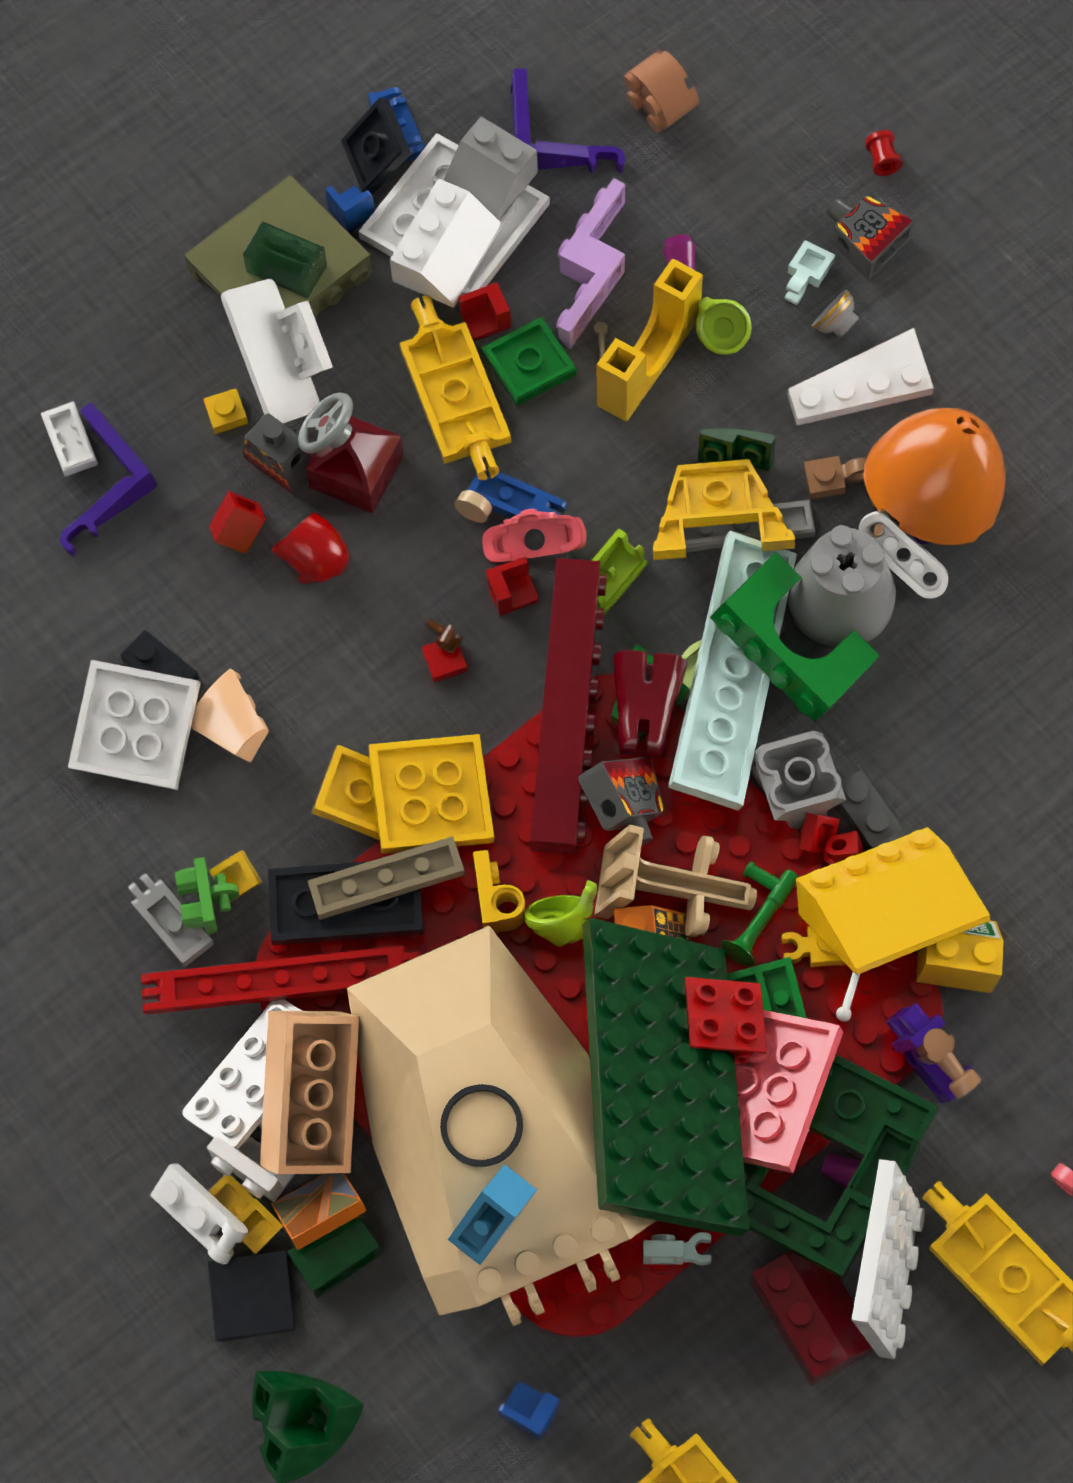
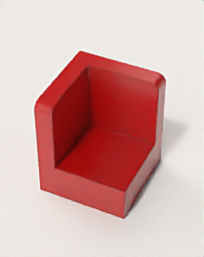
M497 282L459 296L460 316L463 322H466L473 341L511 328L510 309Z
M228 491L209 528L216 543L245 554L249 551L266 518L260 503Z
M526 557L485 570L487 588L499 616L539 601L538 594L529 575V563Z

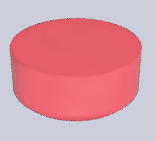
M1059 1163L1050 1173V1177L1063 1191L1073 1197V1171L1064 1164Z

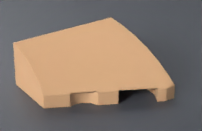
M229 669L207 690L195 706L191 728L234 755L251 763L269 730L263 718L256 714V705L252 697L245 693L239 681L241 679L240 674Z

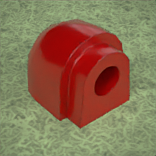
M857 830L832 836L828 839L823 849V857L827 866L864 852Z

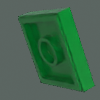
M542 316L481 348L482 355L516 407L577 375V368Z

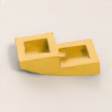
M224 1175L208 1191L247 1227L248 1233L242 1240V1243L255 1255L283 1227L232 1175L229 1177Z

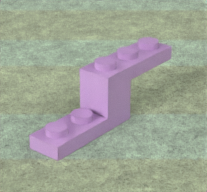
M613 178L606 189L601 188L594 200V206L589 214L584 213L580 217L576 225V232L571 239H565L558 250L557 256L560 260V273L582 284L576 293L575 303L570 310L565 309L561 313L556 324L559 343L570 350L625 272V254L599 240L625 204V184Z

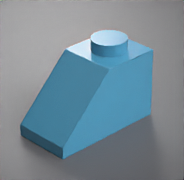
M504 1164L483 1189L447 1240L481 1265L522 1212L537 1189Z

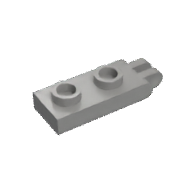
M145 873L139 878L147 888L145 892L142 893L135 883L127 887L136 898L131 902V905L185 968L214 945L213 940L203 928L184 929L180 910L181 902L161 879L154 884Z

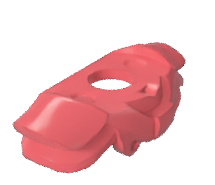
M526 509L510 519L503 520L504 524L488 528L482 538L484 555L490 562H508L522 557L528 559L581 549L586 544L587 535L583 521L579 517L557 515L555 512L548 513L537 511V509ZM532 529L540 530L545 537L544 545L538 550H531L525 543V536Z

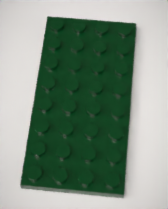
M589 918L582 925L598 1209L741 1237L749 1231L734 1055L730 1054V1051L690 1048L685 977L727 980L725 949Z

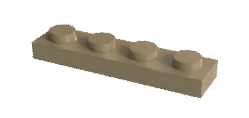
M452 836L308 880V885L319 920L461 877L465 873Z

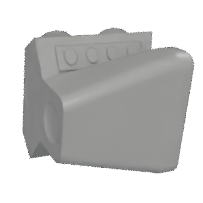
M813 730L764 744L755 750L753 759L756 766L751 767V771L766 794L774 820L786 821L790 828L795 827L798 829L802 827L805 821L806 812L826 816L827 810L846 801L841 786V778L836 772L829 752V744L824 738L823 733Z

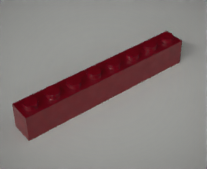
M556 558L530 840L532 851L576 854L577 842H585L586 820H579L580 807H588V798L578 780V776L583 774L584 771L591 769L592 749L586 748L587 735L594 736L595 713H589L590 700H597L598 678H592L593 665H600L601 643H595L596 630L603 631L604 609L598 608L599 596H606L607 574H601L600 561Z

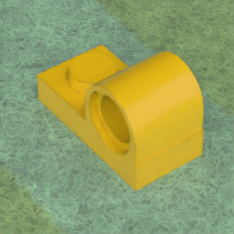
M488 850L473 852L483 928L490 926L495 934L518 928L524 921L526 910L523 893L512 885L493 886L500 884L497 862L489 861ZM504 902H512L517 906L516 910L509 914L500 912L498 907Z

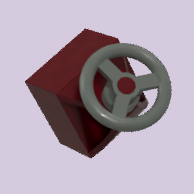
M342 392L334 393L323 399L312 409L299 431L298 444L300 449L306 453H313L305 468L309 488L374 513L404 456L401 436L351 416L353 411L351 397ZM334 406L328 413H325L329 408ZM318 430L317 441L310 443V432Z

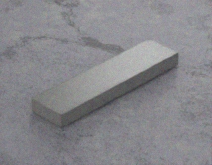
M810 500L773 504L774 507H778L783 516L784 524L788 530L791 529L795 539L815 537ZM758 522L684 528L686 553L723 548L725 537L729 531L761 541Z

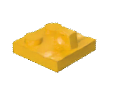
M337 745L312 814L380 840L370 759L368 756Z

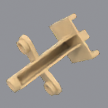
M629 825L604 846L594 912L596 917L611 918L614 915V908H624L634 900L635 890L687 899L685 935L696 938L698 935L704 936L710 922L709 914L704 913V902L752 910L755 905L757 890L751 888V884L707 875L709 864H714L719 854V843L715 842L713 837L702 836L695 852L692 871L650 863L640 858L644 832L642 827Z

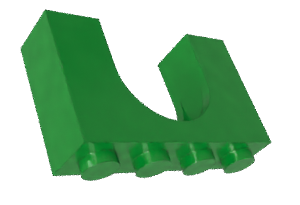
M775 552L709 618L723 634L727 635L743 651L750 661L754 662L770 678V681L776 687L780 688L796 704L799 711L815 722L880 655L855 630L846 636L827 656L822 658H805L789 650L779 639L775 631L773 614L778 601L802 577Z

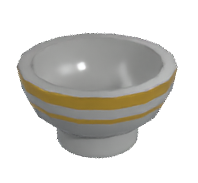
M845 290L826 307L811 326L822 333L834 332L839 338L843 336L859 319L853 312L855 302L850 292Z

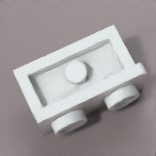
M217 1135L207 1146L213 1159L210 1163L224 1175L229 1177L233 1173L244 1181L242 1186L259 1199L264 1195L275 1202L295 1175L276 1174L260 1166L261 1144L250 1136L238 1150Z

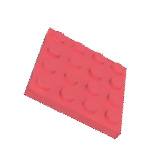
M763 1010L767 1053H753L750 1056V1061L740 1064L735 1062L743 1162L793 1173L840 1044L843 1030L840 1025Z

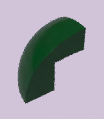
M256 1371L252 1395L253 1419L263 1423L262 1428L265 1438L263 1444L259 1446V1450L265 1465L276 1482L287 1483L297 1480L327 1462L351 1435L360 1418L364 1404L345 1390L314 1377L283 1371Z

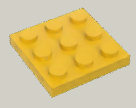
M480 734L369 744L368 751L381 854L403 852L452 836L456 847L493 843L494 832Z

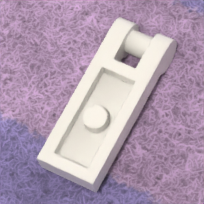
M169 1164L150 1194L157 1203L208 1250L209 1256L220 1264H228L234 1254L233 1247L236 1243L242 1242L248 1233L247 1227L179 1164ZM221 1228L223 1233L222 1237L217 1235Z

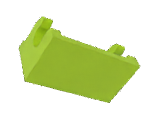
M619 528L592 559V561H600L601 574H607L606 596H599L598 608L604 609V616L648 565V561L645 560L643 547L638 544L634 548L628 542L627 533Z

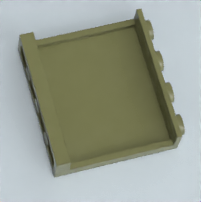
M291 175L184 255L188 273L196 281L202 278L220 297L227 290L272 279L276 283L285 309L308 301L315 319L325 308L336 305L343 298L344 294L355 285H362L373 272L370 254Z

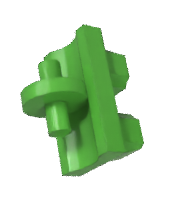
M205 857L195 858V867L175 872L179 896L199 892L200 902L180 905L184 929L205 927L207 934L218 933L213 902L219 904L220 912L230 911V901L239 896V887L237 884L227 883L226 875L223 873L216 874L214 876L215 885L210 886Z

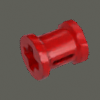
M889 130L874 132L865 139L866 150L871 152L874 161L872 169L877 176L891 175L897 172L903 165L902 158L896 154L893 145L894 134Z

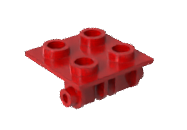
M685 977L690 1048L730 1051V1054L734 1055L735 1062L740 1064L749 1062L750 1056L753 1053H767L761 983Z

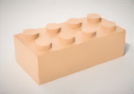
M268 1011L260 1166L265 1170L276 1174L351 1173L359 1016L337 1011Z

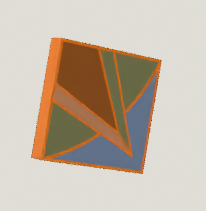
M345 1173L322 1174L271 1203L297 1250L302 1249L367 1211Z

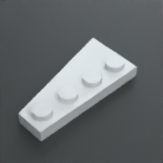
M912 328L789 388L787 396L796 425L798 426L932 395L934 387L915 330Z

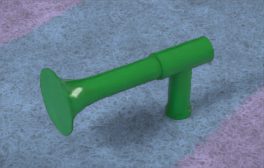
M751 861L745 868L743 876L754 880L771 890V892L742 935L734 941L724 940L721 943L722 949H725V953L731 959L747 967L755 965L752 949L757 938L795 887L796 878H799L795 872L787 869L779 879L756 866Z

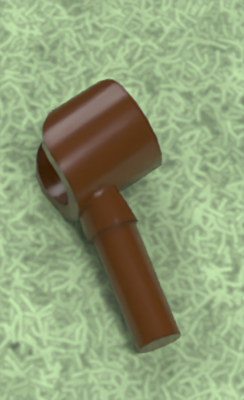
M431 618L427 619L426 626L439 634L436 644L444 651L454 653L463 638L455 634V629L452 625L447 624L444 627Z

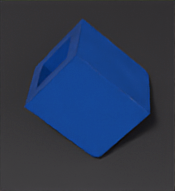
M355 185L339 195L332 186L325 189L328 210L348 233L364 224L375 211L373 195L368 190L361 193Z
M518 1382L505 1405L501 1404L499 1407L498 1415L536 1439L541 1440L560 1407V1399L547 1391L543 1395L525 1383Z

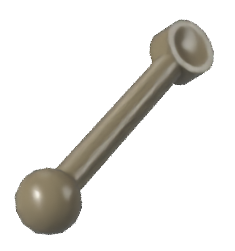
M598 322L594 325V334L598 336L599 360L606 352L605 336L608 333V326L604 322Z

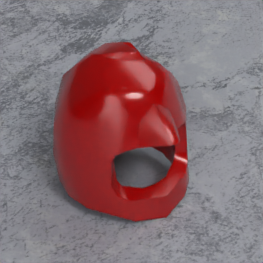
M316 512L303 520L271 549L278 558L285 560L299 574L298 583L302 584L324 583L335 576H341L347 568L350 556L347 545L340 533L327 519Z

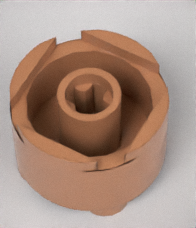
M660 49L623 76L625 84L630 89L626 93V98L635 110L638 111L642 108L648 115L646 117L647 122L656 133L667 129L699 105V97L695 87L693 86L688 89L684 81L688 77L687 73L667 51L661 53Z

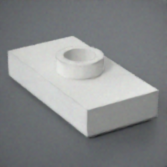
M74 401L41 413L65 477L98 465Z

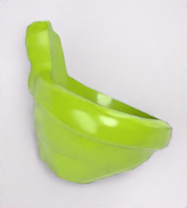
M705 297L698 302L699 311L695 323L696 333L699 341L705 348L716 354L729 355L738 352L745 346L750 338L752 326L750 317L742 305L733 300L711 299L709 297Z
M587 880L581 897L559 895L534 902L525 910L524 921L535 934L547 939L558 947L583 939L582 925L593 913V900L597 894V884Z

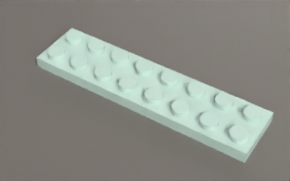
M729 531L723 544L668 788L739 811L744 804L770 678L754 662L750 661L743 651L727 635L723 634L709 617L775 552L793 569L797 553L788 550L762 551L761 541ZM789 591L778 601L774 609L773 622L778 637L780 636Z

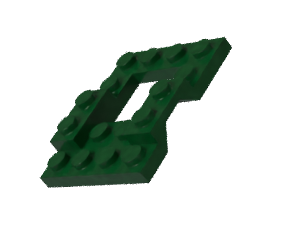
M836 1054L809 1130L863 1158L827 1223L761 1188L760 1185L770 1168L743 1162L749 1230L844 1280L865 1243L879 1159L895 1161L905 1176L920 1151V1143L938 1113V1106Z

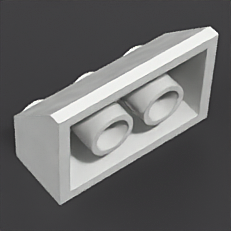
M438 178L390 258L392 281L454 308L459 296L464 292L499 232L501 222L469 191Z

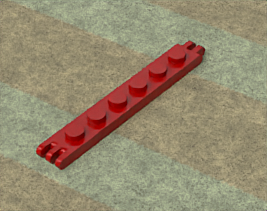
M393 946L146 973L141 975V984L156 985L157 987L142 989V999H157V1002L143 1004V1014H159L348 993V987L422 955V952H407L405 946Z

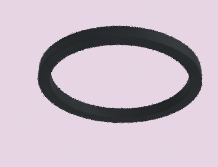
M487 1084L472 1085L457 1092L446 1104L440 1122L441 1136L448 1151L462 1163L475 1167L492 1166L508 1158L518 1146L523 1132L522 1114L515 1100L506 1091ZM480 1091L492 1092L503 1097L513 1108L517 1122L516 1133L509 1147L498 1156L486 1160L471 1159L460 1154L452 1146L447 1134V1120L453 1106L464 1096Z

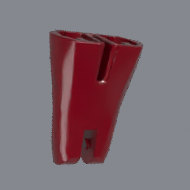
M622 650L613 655L621 754L636 755V747L640 738L638 733L649 734L646 736L647 756L661 758L667 743L674 709L688 662L677 654L654 653L653 664H647V652Z

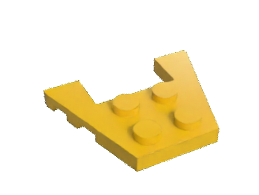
M749 459L678 465L668 495L667 507L659 525L658 537L653 545V560L686 558L684 528L758 522L762 551L795 549V537L791 529L788 530L784 524L783 516L778 507H774L769 499L768 490Z

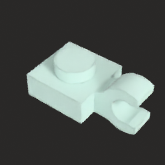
M805 240L788 266L787 273L793 275L786 287L789 291L785 296V300L797 305L803 297L808 284L818 288L834 264L835 254Z
M705 1232L696 1233L686 1243L675 1240L674 1235H653L651 1240H644L643 1264L683 1265V1262H692L697 1265H708L711 1263V1255H700L695 1247L699 1243H711V1234Z

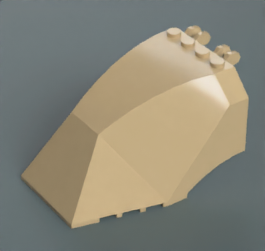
M487 926L348 987L347 992L351 1014L359 1016L357 1052L373 1148L438 1314L444 1315L479 1307L501 1297L510 1321L515 1326L521 1323V1314L517 1305L513 1303L510 1292L524 1287L532 1311L536 1315L542 1314L545 1310L533 1282L576 1263L588 1292L596 1290L597 1282L584 1259L600 1253L603 1260V1267L607 1277L611 1278L612 1282L620 1279L608 1249L631 1239L656 1220L598 1209L589 1056L492 928ZM478 1084L492 1085L506 1091L517 1103L523 1119L522 1136L514 1152L502 1162L487 1167L470 1166L456 1159L446 1148L440 1130L441 1116L448 1101L460 1090ZM480 1091L468 1094L461 1098L450 1111L447 1120L448 1138L452 1146L460 1154L468 1158L486 1160L496 1157L504 1152L513 1141L517 1126L515 1112L503 1097L495 1093ZM505 1164L536 1188L537 1191L482 1264L479 1265L447 1239L483 1189Z

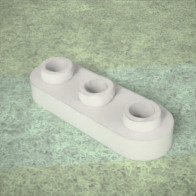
M875 511L863 517L859 530L870 535L882 547L888 567L908 586L924 598H936L945 592L948 586V572L946 568L910 534L899 529V524L884 512ZM874 524H881L884 527V531L879 535H875L871 532L870 528ZM901 548H907L911 554L908 558L901 559L897 556V551ZM928 572H933L937 576V579L932 583H928L923 579V576Z

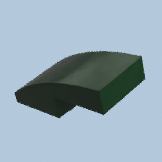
M733 428L702 429L699 433L698 461L709 463L749 459L753 467L770 471L774 464L776 435Z

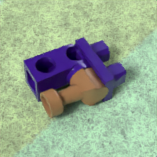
M915 1003L908 1008H901L886 1021V1024L898 1037L891 1045L897 1053L904 1052L908 1063L940 1103L950 1102L955 1097L960 1099L982 1081L970 1065L961 1066L953 1054L955 1040L952 1034L948 1035L945 1031L939 1029L946 1024L939 1014L928 1017L919 1005Z

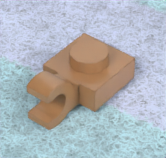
M839 456L805 461L804 472L810 499L845 494V484L864 482L863 474L866 457L852 459L844 465H841Z

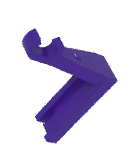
M513 68L510 90L513 136L537 150L538 169L588 165L589 171L593 173L597 166L596 160L611 159L616 161V170L621 174L624 168L625 155L618 147L584 146L537 140L535 145L532 144L530 139L527 68Z
M91 402L80 409V412L88 420V425L132 477L124 476L91 508L61 532L60 542L66 552L72 556L76 555V549L70 542L83 530H89L93 537H99L97 527L146 496L158 486L148 468Z

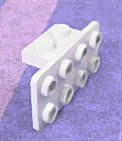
M272 279L262 280L223 292L221 300L264 415L269 413L282 423L308 416L312 409L320 402L311 377L333 368L309 302L304 301L285 309L276 283Z
M284 999L272 1001L183 1109V1116L187 1121L212 1138L217 1135L237 1150L244 1144L257 1126L262 1130L268 1011H302Z

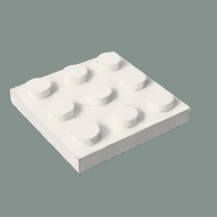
M91 660L68 768L178 790L201 682Z

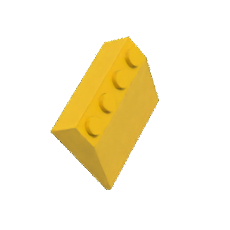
M928 827L916 830L909 835L883 843L878 847L796 878L799 915L856 975L990 921L989 912L951 850Z

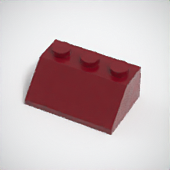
M788 1252L752 1272L750 1278L751 1286L811 1386L874 1350L852 1321L854 1302L840 1278L792 1252Z

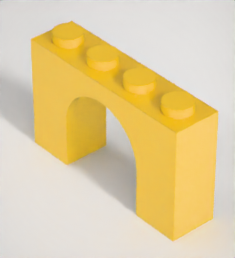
M673 258L654 283L652 312L635 346L632 347L615 338L596 365L598 407L625 422L629 420L695 326L699 311L698 302L702 298L703 274Z

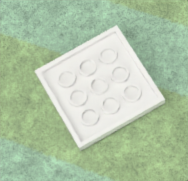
M436 133L359 230V238L392 257L437 179L444 180L458 145ZM529 185L526 186L500 217L501 228L462 295L489 284L550 205L549 196Z
M879 1159L852 1321L879 1357L895 1359L896 1349L902 1348L905 1340V1325L901 1324L903 1309H909L911 1303L912 1286L907 1285L909 1271L915 1270L918 1262V1247L914 1246L916 1231L921 1232L923 1229L925 1210L920 1208L921 1205L918 1198L914 1195L912 1187L907 1183L906 1176L902 1174L897 1163Z

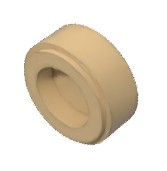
M471 490L462 491L455 502V508L461 515L478 523L485 522L492 511L490 502L483 495Z

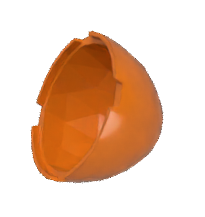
M935 408L912 414L889 429L868 453L864 464L863 479L875 507L879 511L885 509L900 522L899 529L920 540L938 545H961L974 542L981 534L991 529L994 525L1004 498L1006 467L1000 445L990 427L982 419L971 412L959 408Z

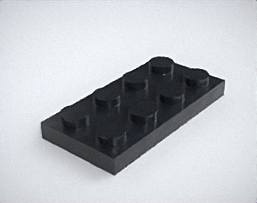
M370 861L268 869L272 945L424 934L421 889L319 920L308 880Z

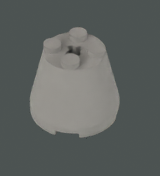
M844 525L834 527L832 531L820 537L795 565L794 570L802 578L789 590L787 598L793 622L798 629L811 640L829 647H836L853 630L866 642L878 636L889 623L896 600L895 582L885 560L882 547L863 531Z

